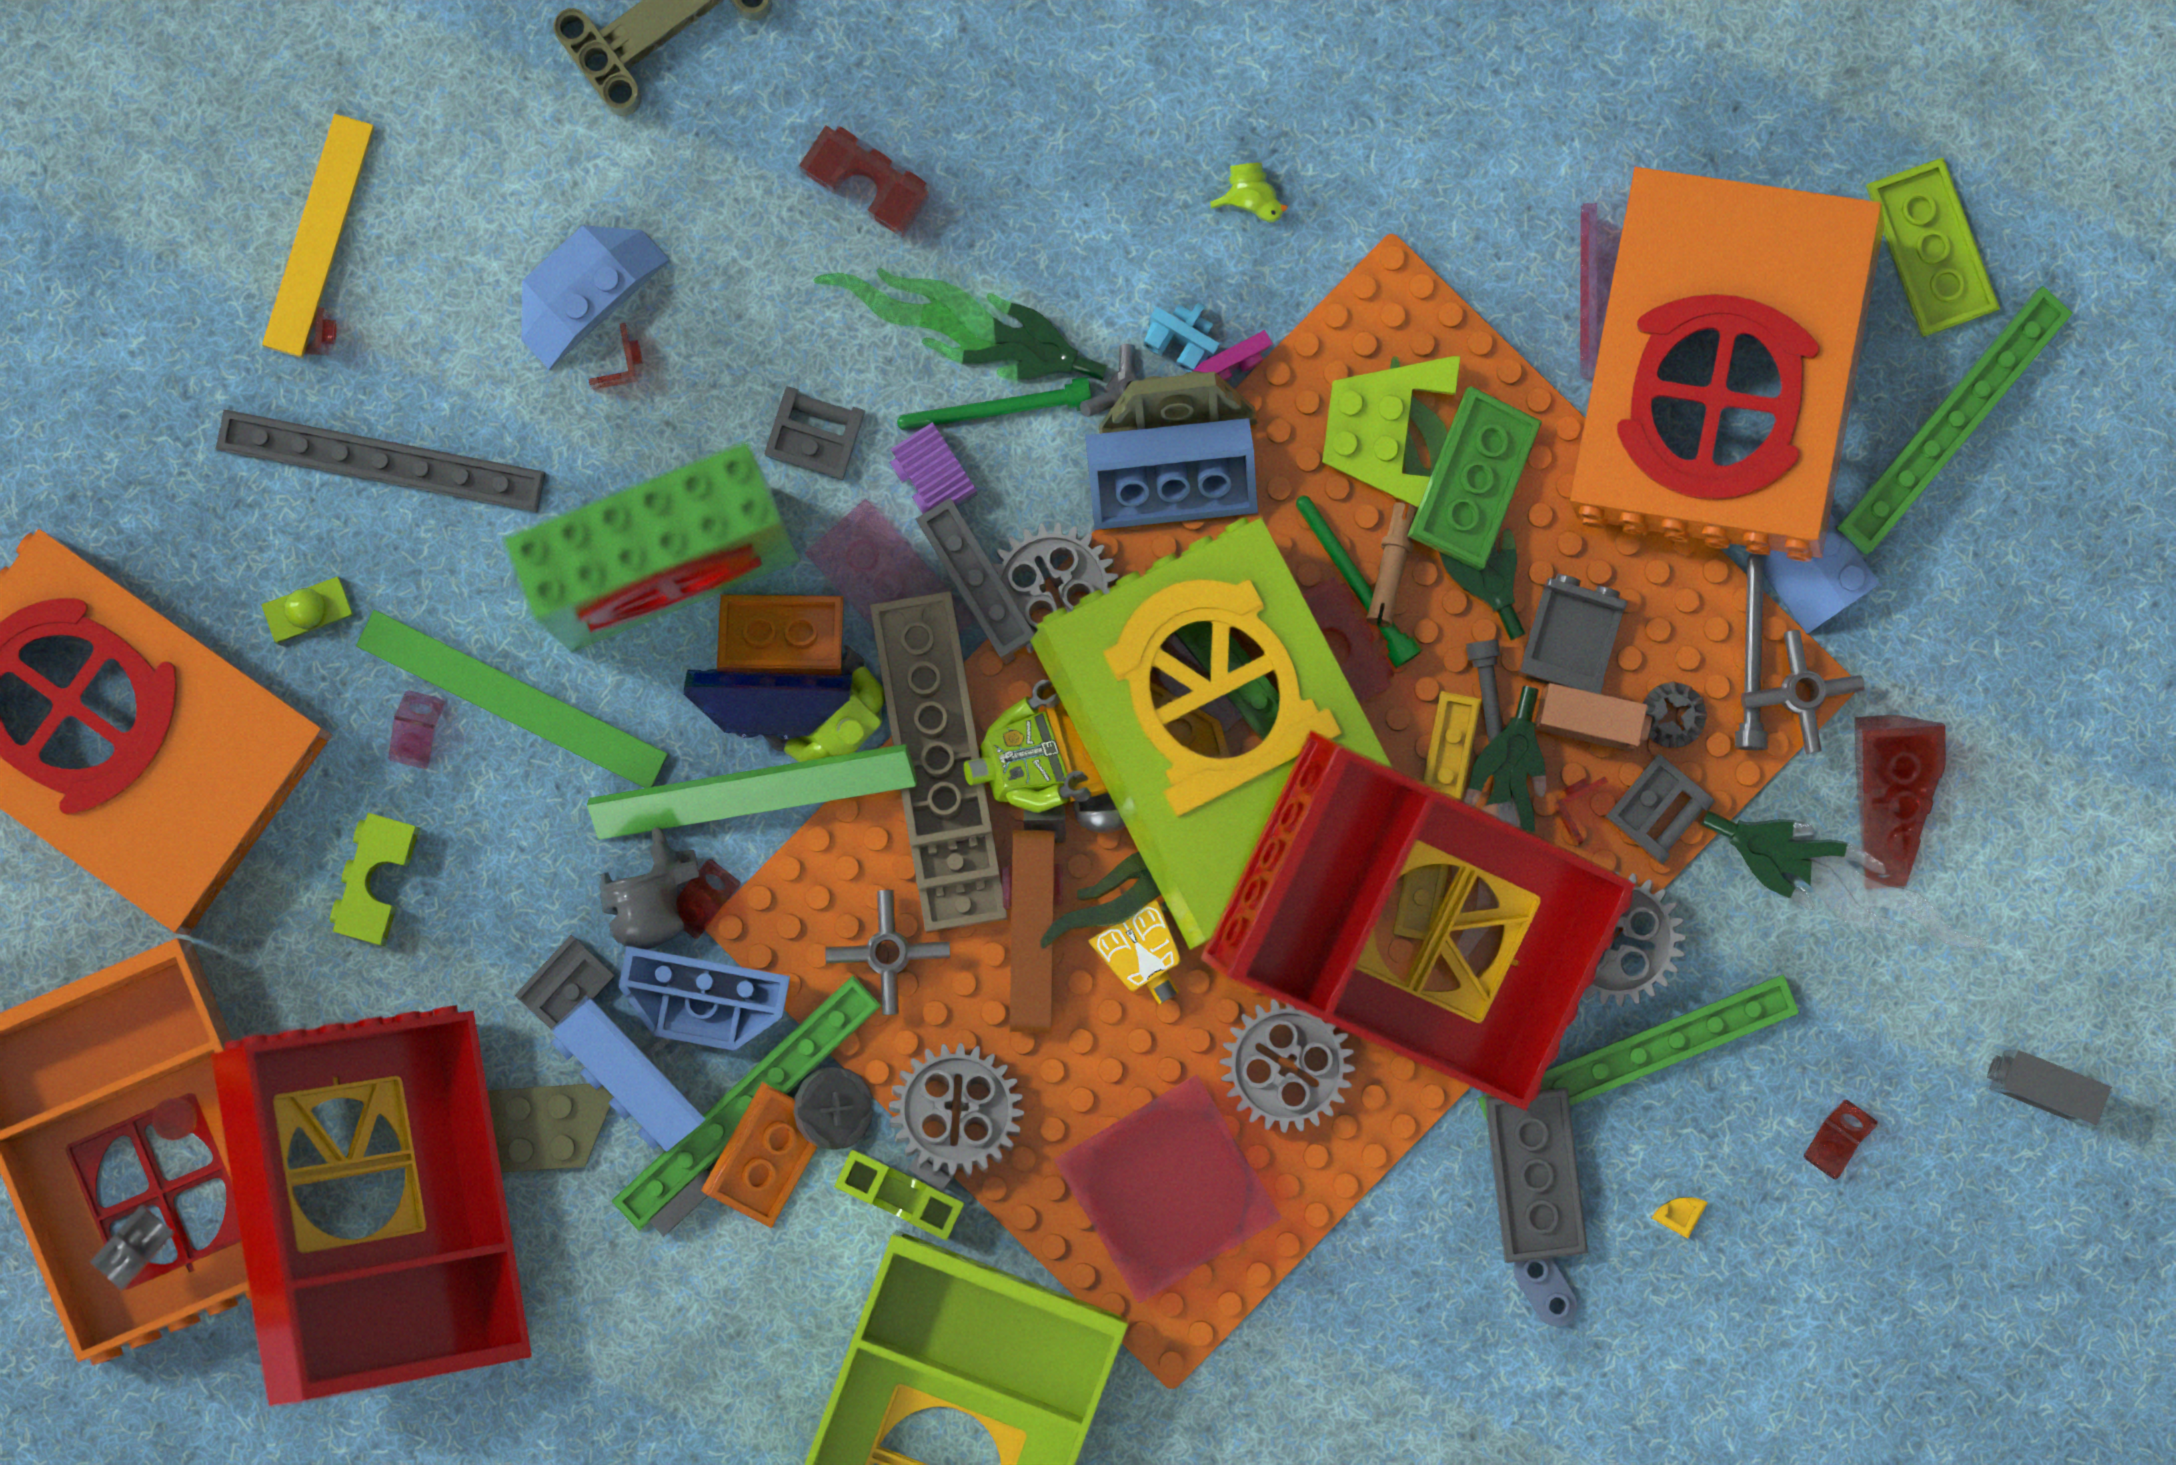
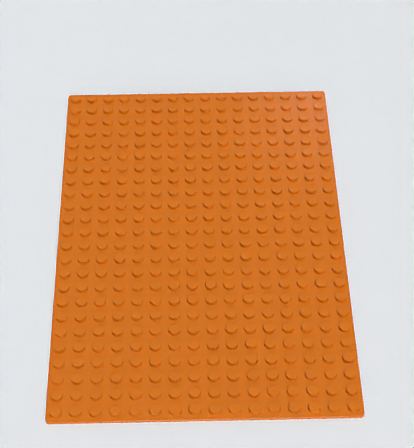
M1395 234L1385 236L1274 348L1264 361L1235 388L1256 410L1257 425H1250L1254 447L1258 513L1099 529L1091 533L1093 542L1090 548L1093 549L1103 544L1105 553L1100 560L1113 559L1114 567L1107 573L1118 574L1119 580L1135 571H1138L1141 577L1146 575L1145 571L1152 568L1154 562L1171 553H1175L1177 559L1182 557L1181 554L1189 549V545L1205 536L1211 535L1213 541L1218 539L1217 536L1225 531V527L1244 517H1247L1249 523L1262 517L1392 768L1423 782L1441 691L1481 699L1462 800L1499 817L1497 804L1485 806L1493 787L1492 775L1485 782L1482 791L1468 788L1473 764L1488 744L1478 668H1473L1472 660H1468L1466 644L1495 639L1499 641L1500 656H1497L1498 664L1494 665L1503 729L1509 723L1510 718L1516 716L1523 685L1539 689L1531 720L1535 722L1541 693L1547 684L1520 677L1517 674L1545 581L1548 578L1556 579L1557 574H1563L1581 580L1579 587L1595 591L1597 586L1619 591V599L1628 601L1622 614L1603 680L1605 681L1601 695L1642 704L1648 693L1661 684L1677 682L1691 686L1703 698L1707 718L1703 732L1692 743L1679 748L1661 746L1648 737L1647 741L1643 740L1642 744L1639 743V746L1629 752L1535 730V736L1545 763L1546 775L1530 777L1527 774L1526 784L1535 820V832L1531 833L1598 863L1613 872H1619L1626 879H1629L1632 873L1636 874L1638 887H1641L1648 879L1652 880L1651 894L1653 895L1664 889L1718 834L1701 825L1702 819L1707 812L1702 810L1668 851L1670 856L1661 865L1605 818L1657 754L1660 753L1714 799L1715 803L1709 808V811L1731 820L1804 746L1799 715L1788 711L1782 704L1760 707V723L1764 724V731L1768 732V749L1758 751L1735 749V731H1739V723H1744L1741 694L1744 693L1747 574L1720 548L1704 544L1705 539L1689 537L1688 542H1677L1664 538V533L1648 530L1647 535H1634L1624 532L1623 526L1607 524L1606 529H1597L1583 525V520L1578 519L1573 510L1570 496L1586 418ZM1451 356H1460L1461 361L1456 395L1413 391L1403 474L1431 477L1464 392L1470 386L1542 421L1495 540L1498 555L1501 550L1516 549L1517 565L1513 585V596L1515 599L1513 608L1526 634L1511 641L1498 612L1493 613L1491 608L1484 602L1463 590L1451 579L1443 566L1437 550L1411 538L1414 548L1412 554L1408 555L1392 620L1402 634L1406 632L1410 638L1415 637L1423 651L1396 669L1387 656L1389 653L1386 648L1387 640L1376 625L1366 621L1368 612L1297 509L1296 500L1303 495L1308 496L1374 592L1384 552L1381 548L1383 537L1388 536L1393 505L1405 502L1323 464L1332 383L1334 380ZM1405 503L1402 520H1406L1409 503ZM1068 557L1056 570H1068L1074 563L1073 559ZM1049 576L1045 580L1046 592L1049 591L1058 610L1064 606L1060 600L1059 589L1053 585ZM1082 591L1075 592L1070 596L1068 602L1075 606L1080 603L1079 600L1088 594ZM1763 591L1761 690L1781 687L1783 680L1791 673L1783 633L1793 630H1800L1807 670L1819 674L1823 680L1851 676ZM1040 608L1033 612L1031 619L1039 624L1043 621V617L1052 612L1048 609ZM1230 627L1229 633L1252 661L1264 655L1263 649L1254 639L1240 629ZM1172 632L1160 645L1161 650L1210 681L1211 678ZM987 639L964 662L978 749L986 737L987 729L1005 710L1026 696L1032 698L1033 688L1037 682L1050 680L1035 650L1028 653L1027 645L1014 652L1013 654L1016 659L1005 665L990 640ZM1151 667L1150 682L1179 698L1193 691L1158 667ZM1275 670L1264 674L1279 693ZM1797 682L1795 686L1797 697L1804 702H1808L1810 699L1809 688L1805 684ZM1854 693L1824 698L1822 705L1815 711L1818 730ZM1225 695L1198 707V709L1220 721L1230 758L1244 755L1262 743V740ZM1664 699L1668 712L1658 723L1661 725L1664 722L1673 721L1684 731L1681 726L1682 721L1680 717L1689 709V706L1674 708L1671 703H1668L1667 699ZM1043 706L1038 708L1039 713L1044 712ZM892 736L880 748L893 746ZM989 782L984 783L1008 920L926 934L901 789L826 801L713 915L705 925L706 932L741 967L790 976L784 1010L799 1024L807 1019L853 975L882 1005L881 974L874 971L868 962L826 964L825 947L867 945L870 938L879 932L877 891L894 890L895 931L900 933L908 943L950 941V958L909 960L905 968L897 973L898 1015H882L881 1006L830 1055L844 1069H850L861 1076L870 1088L872 1097L893 1117L900 1114L889 1110V1102L901 1100L892 1094L893 1085L905 1086L899 1078L901 1070L913 1074L914 1072L910 1065L911 1059L915 1058L922 1064L926 1063L925 1050L927 1049L935 1057H939L942 1044L947 1046L950 1054H956L959 1043H963L965 1055H971L974 1048L978 1046L980 1047L979 1059L984 1061L992 1053L995 1055L994 1069L1006 1064L1008 1070L1003 1078L1004 1081L1014 1078L1018 1081L1017 1086L1010 1094H1022L1023 1096L1022 1103L1013 1106V1108L1024 1111L1023 1119L1011 1121L1021 1128L1019 1136L1007 1135L1013 1143V1149L1008 1151L999 1148L1002 1162L998 1164L991 1158H988V1169L985 1173L980 1170L977 1164L972 1165L970 1178L966 1177L963 1168H957L954 1178L1075 1298L1129 1318L1121 1343L1168 1389L1177 1388L1471 1087L1336 1026L1332 1031L1335 1036L1344 1033L1348 1035L1340 1043L1341 1049L1353 1050L1354 1053L1343 1058L1344 1064L1355 1067V1071L1343 1073L1342 1078L1351 1083L1352 1086L1351 1088L1339 1087L1337 1092L1345 1100L1343 1104L1333 1100L1329 1103L1334 1115L1330 1117L1320 1111L1317 1113L1320 1125L1315 1126L1309 1118L1304 1119V1129L1300 1132L1294 1121H1289L1286 1133L1281 1132L1279 1121L1274 1120L1269 1130L1264 1129L1265 1117L1262 1115L1251 1123L1249 1118L1252 1109L1249 1106L1241 1111L1236 1110L1242 1100L1240 1095L1234 1097H1227L1226 1095L1235 1087L1234 1082L1221 1081L1222 1076L1231 1073V1067L1220 1064V1060L1232 1057V1052L1225 1049L1223 1043H1236L1237 1038L1231 1033V1027L1244 1030L1246 1026L1241 1016L1245 1014L1252 1020H1255L1257 1018L1255 1006L1258 1004L1266 1013L1271 1012L1270 1004L1274 998L1225 977L1202 960L1201 957L1209 941L1190 950L1127 827L1125 826L1123 829L1109 834L1092 832L1082 827L1076 820L1074 801L1070 802L1069 798L1067 803L1062 804V806H1065L1066 843H1054L1051 1033L1010 1032L1013 830H1024V809L1013 806L1010 802L996 801ZM1681 791L1646 834L1656 841L1690 798ZM1514 803L1517 826L1520 827V819ZM1449 864L1442 903L1459 870V866ZM1404 875L1397 879L1374 927V937L1383 962L1397 978L1404 982L1424 940L1393 934ZM1479 876L1476 877L1459 913L1493 909L1499 906L1495 894ZM1155 899L1161 908L1181 959L1180 964L1168 970L1169 975L1180 992L1160 1005L1146 984L1131 993L1088 942V940ZM1502 924L1454 930L1449 933V936L1476 977H1479L1488 969L1499 951L1503 938ZM1619 928V931L1617 934H1615L1614 939L1624 930V928ZM893 941L882 942L876 950L877 959L882 964L894 963L900 954L898 945ZM1441 953L1431 970L1423 990L1446 991L1460 987L1459 980ZM1276 1000L1280 1009H1285L1286 1004ZM1276 1025L1271 1029L1269 1039L1272 1045L1279 1049H1284L1291 1044L1293 1034L1287 1026ZM1256 1044L1255 1048L1257 1051L1281 1066L1278 1072L1281 1076L1284 1077L1290 1072L1312 1087H1318V1080L1295 1067L1294 1061L1296 1057L1290 1054L1287 1058H1282L1263 1044ZM1312 1047L1306 1052L1304 1062L1310 1070L1320 1071L1327 1064V1055L1321 1048ZM1255 1059L1248 1064L1247 1076L1252 1082L1263 1083L1269 1078L1270 1068L1265 1061ZM959 1075L954 1078L953 1103L950 1110L952 1112L950 1144L952 1146L958 1145L959 1121L962 1112L960 1109L962 1077ZM932 1081L925 1087L927 1093L933 1097H942L948 1092L947 1086L940 1081ZM1289 1082L1283 1087L1282 1099L1287 1105L1297 1106L1304 1100L1305 1091L1299 1083ZM973 1084L967 1089L968 1095L975 1100H983L990 1094L989 1090L981 1084ZM1154 1110L1185 1111L1206 1119L1215 1125L1234 1146L1241 1160L1245 1175L1246 1193L1244 1207L1232 1234L1216 1251L1207 1257L1179 1267L1151 1266L1135 1261L1121 1253L1107 1240L1099 1229L1089 1201L1090 1171L1102 1143L1125 1121ZM936 1121L928 1122L922 1128L924 1133L931 1138H939L946 1132L944 1126ZM978 1124L969 1125L964 1130L965 1135L974 1141L982 1140L987 1135L985 1128Z

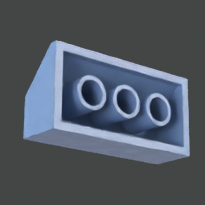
M1249 418L1085 435L1095 530L1258 513L1254 447Z
M1831 514L1822 558L1812 557L1811 562H1801L1787 558L1786 552L1771 550L1770 555H1762L1764 559L1763 574L1806 634L1880 584L1850 540L1836 528L1838 523Z
M588 996L582 999L551 1029L556 1035V1038L551 1042L554 1047L567 1060L573 1055L577 1057L585 1066L579 1073L596 1090L603 1085L614 1096L608 1103L624 1120L632 1115L640 1123L642 1128L637 1133L653 1150L661 1145L667 1152L705 1120Z

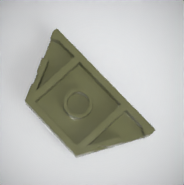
M1192 371L1180 376L1163 378L1150 376L1143 380L1132 381L1100 423L1099 434L1249 418L1250 425H1257L1255 407L1216 372L1203 373Z
M590 1083L487 1090L501 1172L586 1167L611 1107L608 1102L614 1096L603 1085L596 1090Z

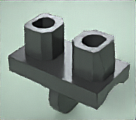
M141 1205L90 1263L105 1274L120 1290H124L171 1238L174 1232L148 1208Z

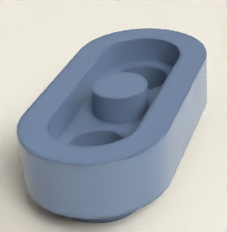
M1545 1258L1514 1262V1277L1538 1317L1544 1323L1551 1326H1563L1569 1323L1577 1312V1300L1553 1259ZM1532 1262H1538L1542 1266V1274L1537 1278L1530 1277L1527 1271L1528 1266ZM1554 1298H1561L1564 1302V1309L1557 1314L1551 1312L1549 1308L1550 1301Z

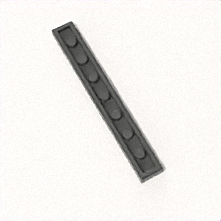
M225 409L223 410L216 444L217 451L538 513L545 478L544 471Z

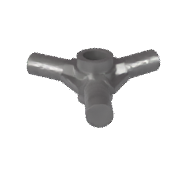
M1121 344L1119 346V371L1113 375L1103 390L1104 394L1081 402L1080 409L1085 417L1111 409L1132 381L1139 380L1134 371V345Z

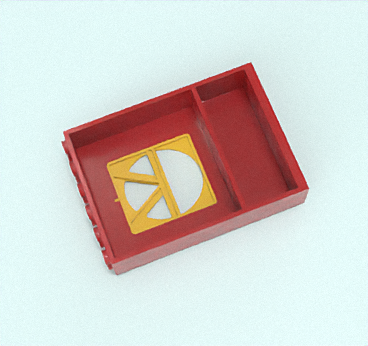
M1310 730L1201 959L1233 981L1526 1111L1530 1102L1534 1101L1540 1093L1542 1087L1541 1080L1548 1065L1558 1056L1560 1050L1559 1042L1567 1026H1570L1577 1016L1578 1003L1585 989L1591 986L1596 977V966L1603 952L1611 946L1614 940V929L1621 914L1626 912L1632 903L1633 890L1636 884L1598 863ZM1430 864L1459 866V870L1403 982L1383 962L1374 937V927L1399 877L1421 866ZM1479 876L1491 888L1499 902V906L1493 909L1459 913L1476 877ZM1502 924L1503 938L1499 951L1488 969L1482 975L1476 977L1449 936V933L1454 930ZM1441 953L1459 980L1460 987L1446 991L1423 990L1431 970Z
M457 1005L435 1008L432 1011L426 1012L412 1011L382 1018V1016L366 1018L347 1024L339 1022L307 1030L306 1028L287 1030L268 1036L267 1034L247 1036L239 1040L224 1042L226 1050L211 1054L268 1406L306 1402L532 1358L474 1010L458 1013ZM347 1098L363 1103V1109L347 1157L343 1155L311 1113L314 1107L327 1100ZM381 1114L394 1130L399 1140L401 1151L364 1157L376 1118ZM297 1127L304 1131L327 1163L296 1169L288 1168V1151ZM405 1167L404 1189L396 1211L382 1228L360 1239L336 1238L318 1229L302 1213L292 1193L291 1186Z

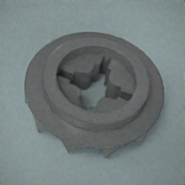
M1677 682L1664 683L1655 687L1645 697L1642 703L1647 705L1645 715L1652 716L1648 737L1655 743L1668 748H1679L1692 743L1703 732L1707 718L1703 698L1691 686ZM1664 699H1667L1668 703H1671L1674 708L1689 706V709L1680 717L1682 721L1681 726L1684 731L1673 721L1664 722L1661 725L1658 723L1668 712Z

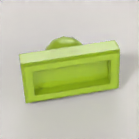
M339 576L307 588L297 589L288 595L261 604L276 644L354 616Z

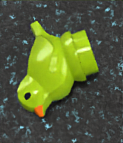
M1261 162L1230 166L1231 176L1228 177V180L1232 185L1225 195L1210 202L1211 209L1231 205L1251 212L1268 223L1278 221L1283 212L1288 209L1287 205H1283L1277 200L1273 186L1265 182L1267 175L1266 172H1263Z

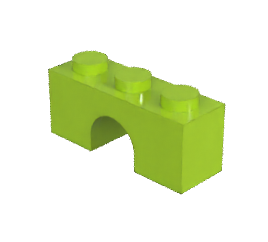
M367 813L366 820L360 819L358 821L353 837V843L358 844L354 860H347L341 882L346 884L342 900H335L329 921L335 924L332 932L386 946L397 907L382 903L375 898L371 891V878L376 869L384 864L394 863L409 867L420 831L419 827L372 813Z
M851 1149L834 1185V1188L898 1216L945 1241L948 1240L966 1203L855 1149Z

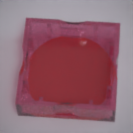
M1197 1074L1053 1159L1138 1304L1187 1276L1192 1270L1222 1252L1234 1248L1282 1219Z

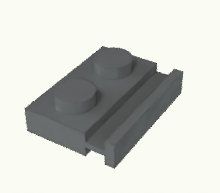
M570 935L514 996L552 1029L586 996L593 1001L616 975L573 935Z

